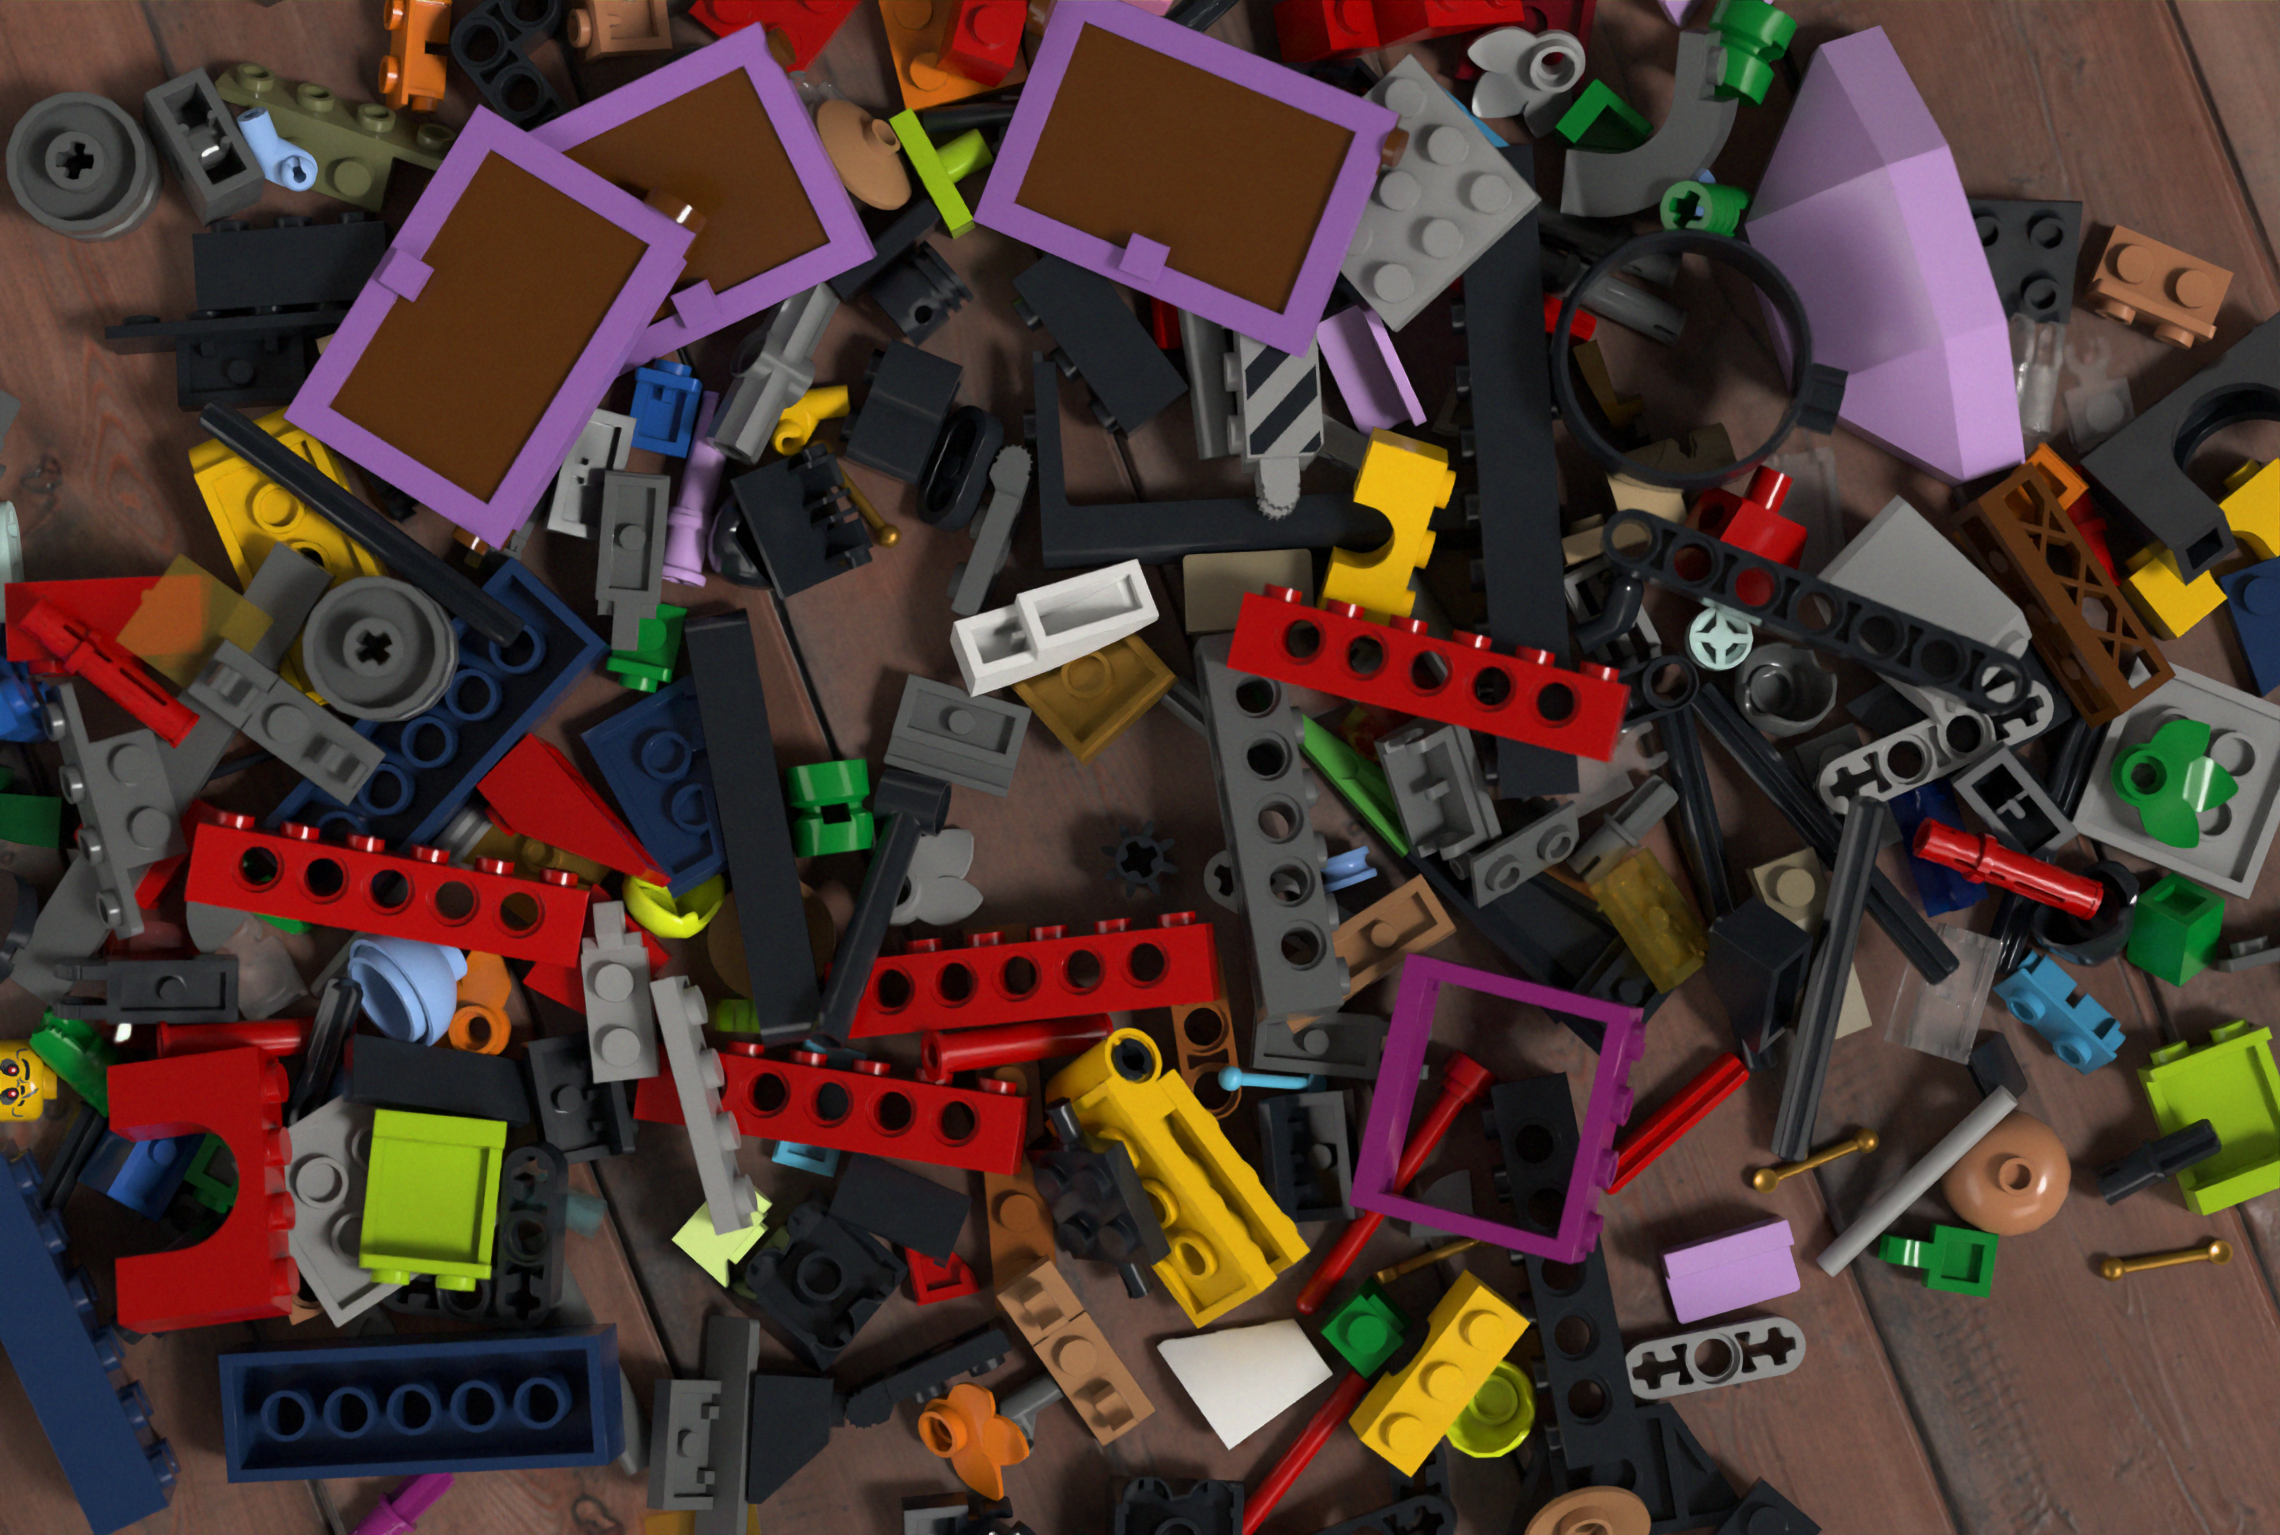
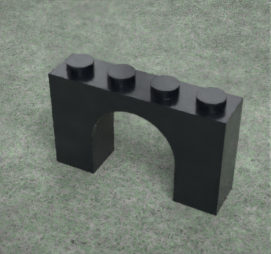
M2280 311L2266 322L2250 329L2242 340L2214 361L2201 366L2190 379L2162 400L2149 405L2141 416L2113 437L2100 442L2089 455L2079 461L2094 499L2185 586L2237 548L2225 512L2186 476L2187 466L2197 448L2208 437L2224 427L2248 420L2280 422Z

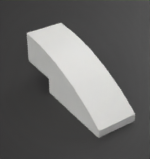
M1137 559L1019 593L1016 596L1015 604L955 621L950 643L970 696L974 697L1033 677L1090 654L1157 621L1159 613Z

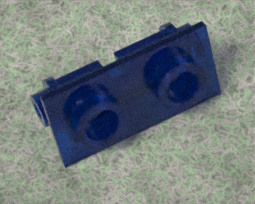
M1948 777L1913 788L1888 799L1891 811L1904 838L1901 841L1928 918L1948 911H1958L1975 905V902L1989 898L1984 881L1977 885L1964 880L1961 872L1953 870V868L1913 855L1915 849H1912V843L1920 823L1927 817L1936 819L1952 828L1967 832Z

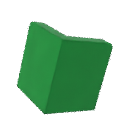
M1596 78L1555 126L1550 138L1565 150L1581 144L1632 149L1641 147L1654 130V127Z
M2171 872L2137 899L2134 927L2127 948L2126 956L2128 961L2179 988L2215 960L2226 899Z

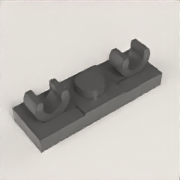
M227 637L224 638L187 688L189 694L346 806L349 805L386 755V752Z

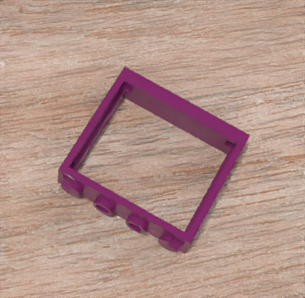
M1407 952L1348 1205L1569 1264L1585 1261L1587 1251L1594 1253L1597 1236L1603 1230L1604 1216L1596 1213L1601 1189H1610L1618 1167L1619 1152L1611 1150L1617 1124L1622 1126L1626 1124L1633 1103L1634 1089L1626 1086L1631 1062H1639L1647 1044L1643 1042L1647 1024L1641 1022L1644 1008L1425 953ZM1442 981L1608 1022L1558 1237L1392 1193Z

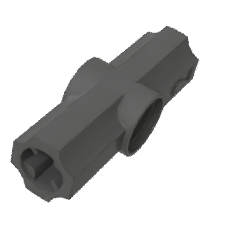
M821 282L772 305L762 326L748 333L740 342L730 362V373L735 378L704 436L708 440L710 447L722 455L735 459L745 465L757 464L784 409L795 405L805 395L813 381L816 367L810 359L840 302L836 295V290L825 282Z

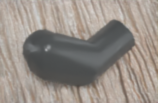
M1046 1370L1005 1394L998 1402L996 1414L1009 1418L1020 1428L1028 1443L1030 1456L1035 1445L1033 1436L1037 1412L1063 1398L1065 1395L1050 1371Z

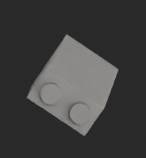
M1898 495L1816 577L2011 653L2018 658L2022 657L2027 648L2028 640L2032 637L2022 610ZM1812 595L1828 625L1831 618L1829 605L1819 596ZM1870 619L1863 621L1858 635L1864 649L1875 654L1886 653L1892 642V635L1888 626L1880 620ZM1937 643L1925 645L1920 658L1925 672L1936 678L1947 677L1953 668V658L1948 648ZM1991 667L1987 669L1983 676V687L2003 668ZM1877 673L1943 728L1956 715L1961 716L1971 710Z

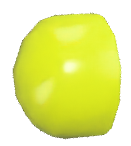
M624 874V881L621 887L623 902L639 926L659 938H689L703 930L723 905L726 882L722 875L718 874L676 899H673L667 886L661 888Z
M1502 1359L1445 1434L1452 1446L1474 1458L1501 1457L1518 1447L1529 1435L1536 1419L1538 1400L1536 1388L1532 1385L1531 1378L1520 1366Z

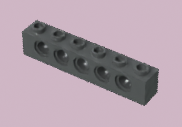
M1235 632L1200 637L1192 650L1258 1026L1334 1014L1344 1005L1343 995L1350 994V975L1345 957H1336L1331 932H1337L1339 929V915L1334 895L1332 893L1324 894L1320 869L1327 868V848L1322 831H1313L1309 807L1316 804V789L1311 769H1302L1298 744H1303L1305 741V729L1299 706L1290 707L1286 682L1226 668ZM1242 687H1251L1258 690L1265 699L1266 710L1261 713L1245 711L1237 702L1236 690ZM1252 749L1268 751L1276 760L1277 773L1263 776L1254 772L1248 764L1247 752ZM1274 811L1282 815L1288 825V836L1281 839L1267 836L1259 826V813ZM1276 873H1284L1294 878L1299 886V899L1293 902L1278 899L1271 891L1270 876ZM1297 936L1303 939L1311 951L1310 963L1295 965L1289 962L1281 950L1282 938Z

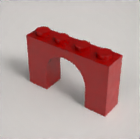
M252 1046L107 1066L110 1131L131 1142L191 1134L218 1135L225 1140L232 1150L239 1171V1190L233 1211L224 1225L212 1237L197 1246L184 1250L116 1259L118 1324L137 1333L146 1334L293 1314L292 1295H296L299 1290V1271L295 1258L289 1255L288 1230H293L295 1227L296 1211L293 1197L289 1191H286L284 1166L291 1164L292 1143L287 1128L282 1127L281 1102H286L289 1094L288 1077L283 1064L279 1063L278 1058L261 1047Z

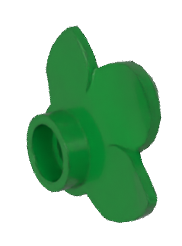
M2184 719L2169 722L2154 734L2148 744H2134L2123 749L2115 757L2111 765L2110 781L2115 794L2126 804L2137 807L2146 833L2155 840L2171 847L2181 849L2196 848L2199 844L2200 831L2195 813L2205 812L2218 807L2235 796L2239 791L2238 785L2224 767L2214 760L2203 756L2211 733L2210 725L2203 722ZM2139 763L2147 765L2152 773L2151 782L2144 788L2136 786L2131 778L2133 768Z

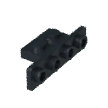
M344 302L319 303L313 307L314 312L289 314L288 309L283 307H257L250 310V316L234 318H225L223 313L217 311H196L187 314L186 321L161 323L160 318L155 316L136 315L124 318L120 326L105 327V341L118 355L176 351L178 407L183 413L202 411L214 398L224 400L235 409L284 406L292 404L309 376L308 342H316L317 339L336 333L352 305Z

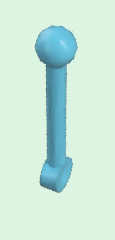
M1230 1065L1222 1068L1218 1075L1220 1086L1228 1091H1234L1241 1085L1301 1090L1302 1093L1326 1091L1327 1088L1325 1076L1319 1074L1304 1073L1302 1077L1242 1073L1239 1068Z

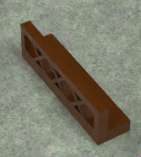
M2032 462L2023 466L1989 491L1947 517L1989 580L2022 610L2032 634L2031 642L2091 729L2123 715L2176 676ZM2020 485L2036 506L2034 525L2018 521L2003 499L2005 495ZM2047 543L2063 546L2072 559L2070 578L2054 574L2046 563ZM2083 596L2100 600L2108 612L2106 631L2091 628L2083 617ZM2120 649L2136 653L2151 675L2133 689L2118 668Z

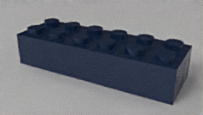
M511 556L481 589L523 619L525 623L524 628L515 642L508 648L500 647L456 615L451 621L458 635L459 663L451 687L434 707L407 721L375 722L360 718L352 727L383 749L386 755L349 805L346 806L305 777L260 825V828L280 831L281 821L305 823L320 827L319 838L345 842L347 832L368 834L386 839L385 850L410 854L411 844L431 845L461 809L480 793L476 785L530 732L534 734L613 650L611 649V644L522 561ZM255 847L278 869V861L272 851L265 847ZM319 858L312 861L308 867L309 881L317 890L332 892L342 886L344 880L343 871L335 861L328 858ZM391 869L378 872L372 881L375 895L381 899L399 880L402 874Z
M14 1138L0 1144V1339L93 1534L109 1535L169 1507L178 1483L176 1474L182 1472V1469L168 1438L164 1437L157 1440L150 1427L149 1416L154 1415V1409L143 1384L139 1379L130 1383L122 1368L121 1359L127 1357V1352L121 1337L117 1334L111 1322L102 1325L94 1309L93 1301L100 1299V1296L85 1264L74 1267L66 1250V1243L72 1241V1236L61 1211L57 1206L47 1209L38 1191V1185L45 1183V1180L34 1154L30 1148L19 1151Z
M616 1323L545 1326L522 1330L506 1328L241 1342L218 1355L228 1483L609 1465L626 1451Z

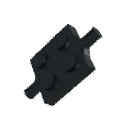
M1070 1097L1058 1098L1047 1104L1044 1108L1058 1137L1040 1136L1024 1149L1034 1171L1033 1179L1035 1185L1042 1195L1045 1196L1057 1222L1059 1238L1070 1252L1072 1258L1111 1263L1113 1267L1117 1268L1128 1292L1129 1299L1144 1297L1154 1289V1286L1150 1282L1143 1265H1156L1172 1252L1123 1140L1101 1139L1087 1133V1130L1082 1129Z

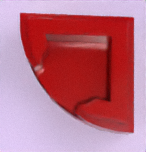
M905 1247L918 1306L981 1291L977 1277L971 1267L953 1250L944 1269L933 1264L934 1258Z

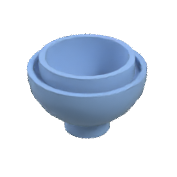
M368 933L354 941L350 947L348 977L361 983L364 996L360 1006L372 1023L386 1037L392 1040L423 1044L428 1047L436 1043L448 1030L456 1010V982L466 976L468 971L465 958L460 949Z

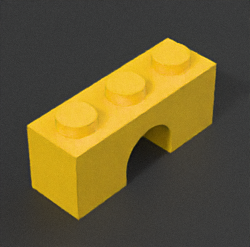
M1373 426L1354 484L1353 501L1376 508L1384 513L1393 526V532L1389 540L1382 547L1368 553L1352 552L1334 546L1316 599L1315 609L1325 611L1327 599L1329 598L1366 607L1363 620L1388 626L1390 614L1406 618L1410 617L1416 592L1407 589L1414 566L1425 569L1428 563L1436 532L1428 530L1427 526L1434 506L1445 509L1456 477L1455 471L1447 469V449ZM1366 636V638L1378 641L1372 636Z
M2276 457L2258 465L2251 458L2222 481L2229 491L2216 500L2215 503L2225 512L2233 536L2245 541L2261 561H2265L2280 555V459ZM2144 546L2124 561L2130 572L2121 578L2123 585L2120 588L2164 641L2179 638L2227 599V596L2212 579L2209 569L2185 586Z
M1467 1269L1462 1272L1426 1319L1430 1324V1332L1416 1357L1397 1375L1386 1371L1348 1420L1362 1442L1409 1477H1412L1530 1324L1512 1303Z

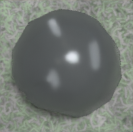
M1780 641L1756 646L1736 668L1734 684L1736 705L1748 723L1760 731L1780 738L1806 732L1816 726L1835 705L1837 690L1836 674L1834 672H1826L1820 666L1812 648L1798 645L1791 646L1789 643Z

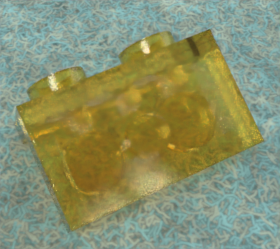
M1649 846L1618 863L1607 875L1589 887L1661 995L1678 986L1707 963L1709 951L1708 933Z

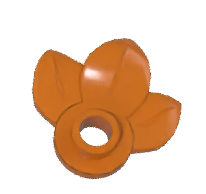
M471 951L466 959L467 974L456 982V1010L450 1026L445 1034L431 1046L497 1056L506 1048L511 1036L510 1019L504 1010L512 987L510 972L501 955ZM476 1017L485 1019L489 1024L490 1033L486 1040L476 1038L472 1032V1022Z
M973 1382L959 1383L953 1387L949 1395L941 1394L930 1400L925 1406L924 1413L918 1420L919 1434L926 1447L939 1457H951L958 1476L968 1486L995 1501H999L1004 1496L1001 1466L1020 1463L1029 1456V1446L1020 1428L1009 1418L996 1414L995 1400L992 1392Z

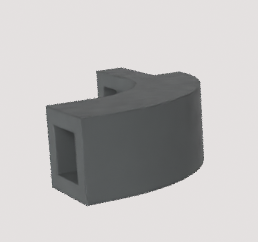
M1692 28L1680 32L1672 106L1664 125L1650 141L1639 148L1632 149L1581 144L1566 150L1560 213L1587 217H1612L1634 213L1661 203L1668 188L1677 182L1686 180L1696 181L1706 172L1727 141L1735 120L1739 98L1714 95L1715 85H1722L1727 69L1726 47L1719 46L1721 30Z

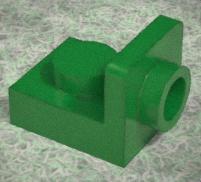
M660 603L656 607V619L639 618L637 651L613 650L612 656L607 657L605 670L620 674L618 686L655 693L658 681L669 684L674 683L685 631L683 619H687L688 609Z

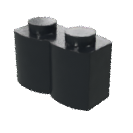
M893 338L886 352L876 348L868 363L862 384L871 387L869 396L862 411L854 407L850 409L839 436L838 443L847 446L844 454L846 461L918 490L965 376L964 367Z

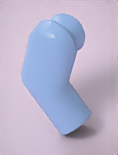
M256 107L237 117V123L242 135L263 170L266 179L297 192L306 191L312 187L318 171L316 161L304 149L278 137L267 108Z

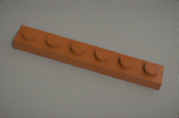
M1027 923L963 928L964 948H968L966 935L1005 931L1006 944L1029 942ZM1021 956L1015 958L1008 967V981L1016 991L1027 993L1033 988L1030 961ZM966 968L969 995L973 987V977ZM1027 1020L971 1026V1029L978 1030L1036 1021ZM1039 1060L975 1069L976 1087L979 1077L1017 1082L1015 1094L1032 1096L1025 1148L1040 1136H1046ZM1025 1151L1021 1173L1011 1176L984 1171L994 1292L995 1289L1046 1254L1049 1255L1057 1267L1053 1214L1045 1196L1042 1195L1035 1185L1033 1179L1034 1171ZM995 1293L996 1311L1006 1310Z

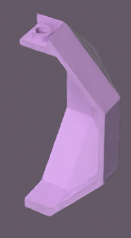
M1881 25L1821 44L1810 56L1752 194L1753 202L1751 207L1745 211L1737 230L1739 233L1738 239L1749 244L1777 265L1799 294L1812 328L1815 347L1814 362L1849 371L1843 401L1835 422L1837 426L1953 488L1963 483L2024 464L2026 460L2007 320L1949 145ZM1753 282L1788 391L1790 392L1792 356L1784 324L1770 299Z

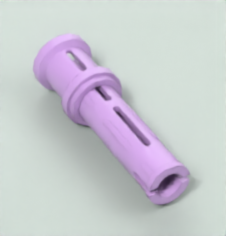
M712 391L702 392V402L676 506H669L667 511L662 580L694 588H704L706 578L701 574L707 550L710 527L714 520L712 513L727 458L710 447L708 440L704 438L717 412L720 400L719 393Z

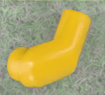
M842 384L808 389L795 405L784 409L769 438L773 449L784 456L795 455L804 448L820 420L847 416L851 409L848 385Z

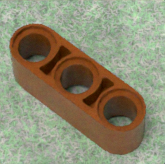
M1217 946L1222 999L1213 1002L1171 1006L1181 1078L1193 1094L1194 1085L1202 1074L1210 1071L1220 1072L1222 1068L1230 1065L1239 1068L1223 960ZM1209 1008L1220 1017L1221 1031L1213 1042L1197 1044L1187 1037L1184 1030V1022L1193 1010ZM1242 1086L1231 1091L1228 1099L1222 1105L1217 1107L1202 1105L1203 1108L1208 1110L1215 1119L1228 1116L1236 1109L1241 1099Z

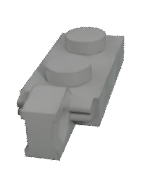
M614 900L593 903L596 936L582 938L583 954H580L594 1083L660 1076L661 1067L654 1001L649 984L651 983L648 947H643L641 932L627 933L623 901Z

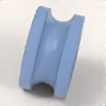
M1367 845L1328 858L1327 868L1320 869V872L1326 877V882L1323 885L1324 894L1377 876L1376 869L1369 867L1365 862L1366 855L1370 853Z

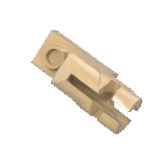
M1722 422L1692 431L1689 434V457L1680 452L1678 442L1672 438L1622 454L1641 465L1672 473H1701L1716 470L1737 462L1730 438ZM1603 471L1600 475L1612 516L1620 510L1635 508L1683 525L1688 517L1683 500L1689 499L1690 505L1699 500L1704 492L1685 494L1660 493L1630 485L1606 471ZM1602 514L1566 525L1569 537L1561 539L1563 568L1601 556L1599 542L1601 532L1606 525ZM1633 524L1619 526L1613 531L1612 536L1613 545L1616 550L1648 540L1643 529Z

